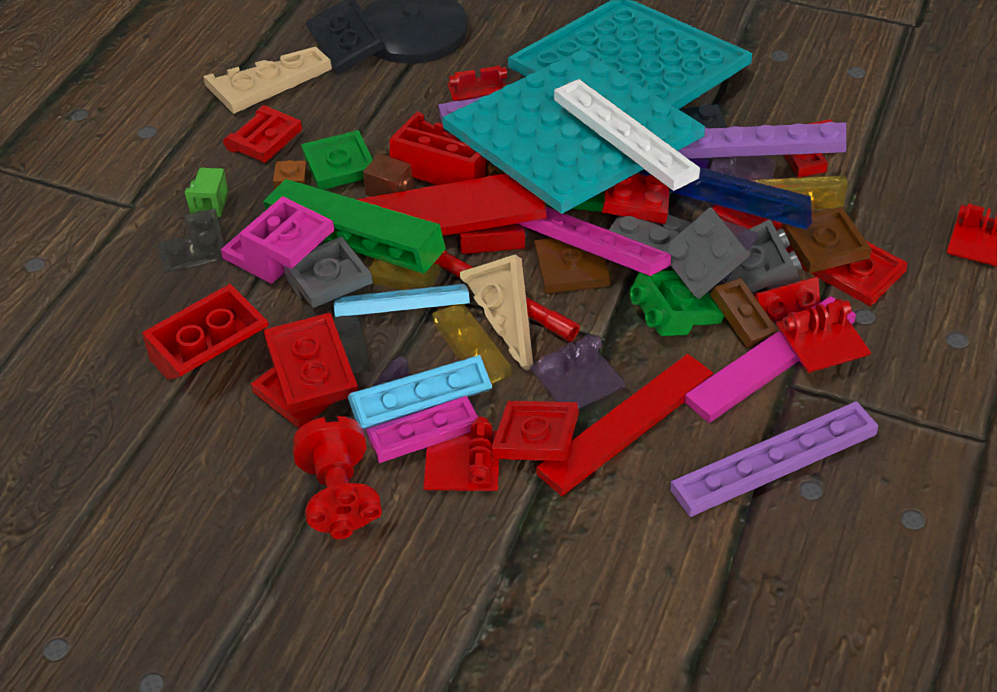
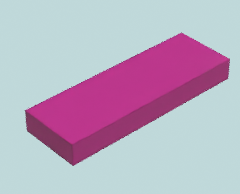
M464 396L366 429V435L378 463H382L470 433L471 424L478 416L468 397Z

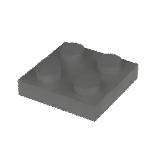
M711 207L661 249L671 254L670 265L698 299L751 255Z

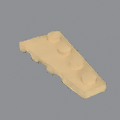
M312 47L282 55L280 57L281 61L263 60L255 62L256 67L240 71L239 67L228 69V75L215 78L214 74L203 76L205 86L234 114L311 78L318 77L320 74L331 70L332 66L331 60L317 47Z

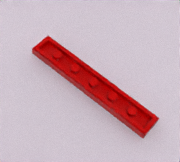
M686 354L574 438L570 443L565 461H544L536 467V475L563 496L683 404L685 394L712 377L714 372L689 354Z

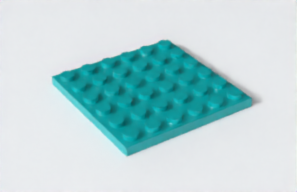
M611 0L508 57V68L523 76H527L572 55L574 52L584 50L673 107L680 109L751 64L752 53L634 0Z
M584 50L574 52L562 60L554 62L442 117L443 128L561 214L640 172L644 168L554 100L555 89L580 79L676 151L699 140L705 134L704 125Z

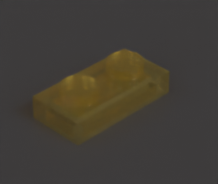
M374 259L369 268L372 275V284L398 290L434 287L440 274L438 264H433L423 274L379 259Z

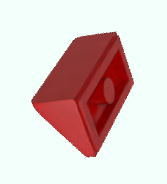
M519 224L459 233L461 254L525 249V230Z

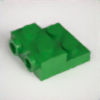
M659 271L651 276L639 272L630 290L631 302L641 307L645 313L646 324L649 327H655L660 336L688 335L693 325L721 324L724 318V314L711 297L709 291L698 299L676 271Z

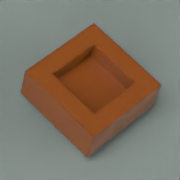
M276 161L273 177L274 190L285 179L306 185V161Z

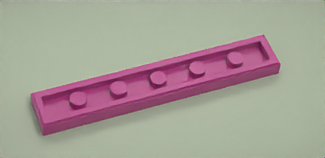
M546 207V219L516 223L649 276L671 264V254L564 213L561 214Z
M830 296L819 304H823L826 308V304L832 303L836 299ZM851 311L850 314H847V319L853 324L856 314ZM779 330L685 394L684 403L708 423H711L800 360Z

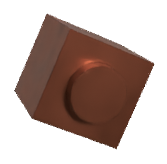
M378 154L363 171L365 194L367 196L373 197L413 190L414 179L412 178L411 164Z

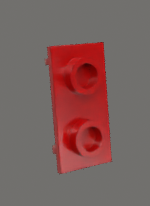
M497 65L495 67L480 69L479 78H476L474 70L454 72L453 76L448 77L449 82L447 83L452 100L476 99L502 89L507 85L505 80L507 79L506 67L501 68L500 65Z
M819 277L799 280L795 283L760 293L757 292L753 295L770 320L774 322L786 318L790 312L797 313L806 310L808 307L818 305L820 303Z

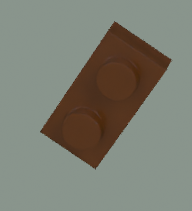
M742 278L716 286L711 292V297L746 348L759 344L778 332Z

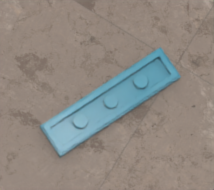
M458 284L342 296L334 301L335 317L470 303L467 285Z
M478 355L350 393L348 400L356 421L363 429L464 396L470 397L489 391L492 385L482 358Z

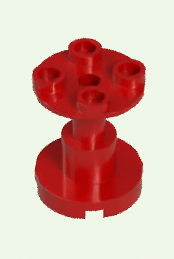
M337 416L338 422L332 421L327 423L325 417L318 418L303 425L293 437L294 446L292 450L297 467L304 472L316 475L318 482L327 487L308 501L305 508L306 521L311 528L319 532L330 533L333 539H346L353 534V530L359 529L381 516L380 497L377 491L370 486L360 483H349V480L354 475L353 466L363 458L367 449L362 426L357 421L343 416Z

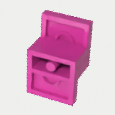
M282 196L221 249L222 257L228 262L272 284L285 272L284 265L292 269L334 231L333 221Z

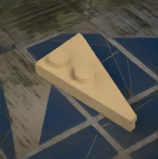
M511 255L460 272L461 279L468 284L474 293V299L478 305L484 308L485 316L497 334L502 336L510 349L508 351L514 360L518 361L526 371L534 369L522 258L517 255Z

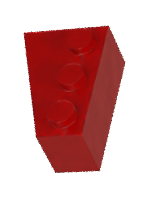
M418 111L390 138L389 157L411 164L412 177L427 181L433 185H442L482 178L486 175V158L456 136L444 131L445 128H443L441 123L437 122L432 125L425 121L424 114Z

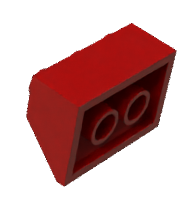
M228 284L143 331L142 335L150 361L167 380L181 377L268 327L269 323L231 284Z

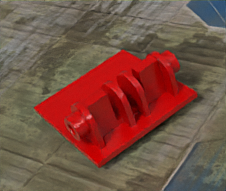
M968 203V206L961 204L946 253L997 267V215L995 219L990 218L991 208H988L986 216H982L984 207L972 205L971 203Z
M836 299L834 302L826 304V308L823 304H818L815 308L808 307L801 312H790L786 318L776 322L777 327L808 373L871 355V351L847 319V314H850L852 311L848 300Z
M476 418L471 424L470 433L427 447L424 490L498 491L499 459L493 458L491 449L497 431H492V425L487 418Z

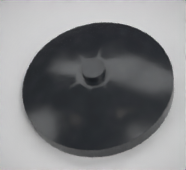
M374 0L363 10L386 46L373 55L390 62L416 64L440 59L455 51L464 42L468 33L466 11L456 0Z

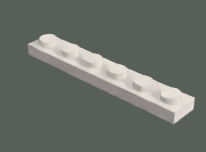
M580 79L554 90V100L673 191L699 179L700 167Z

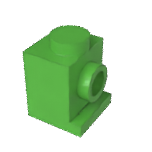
M199 168L196 179L192 180L190 188L185 190L190 215L221 217L229 192L224 169Z

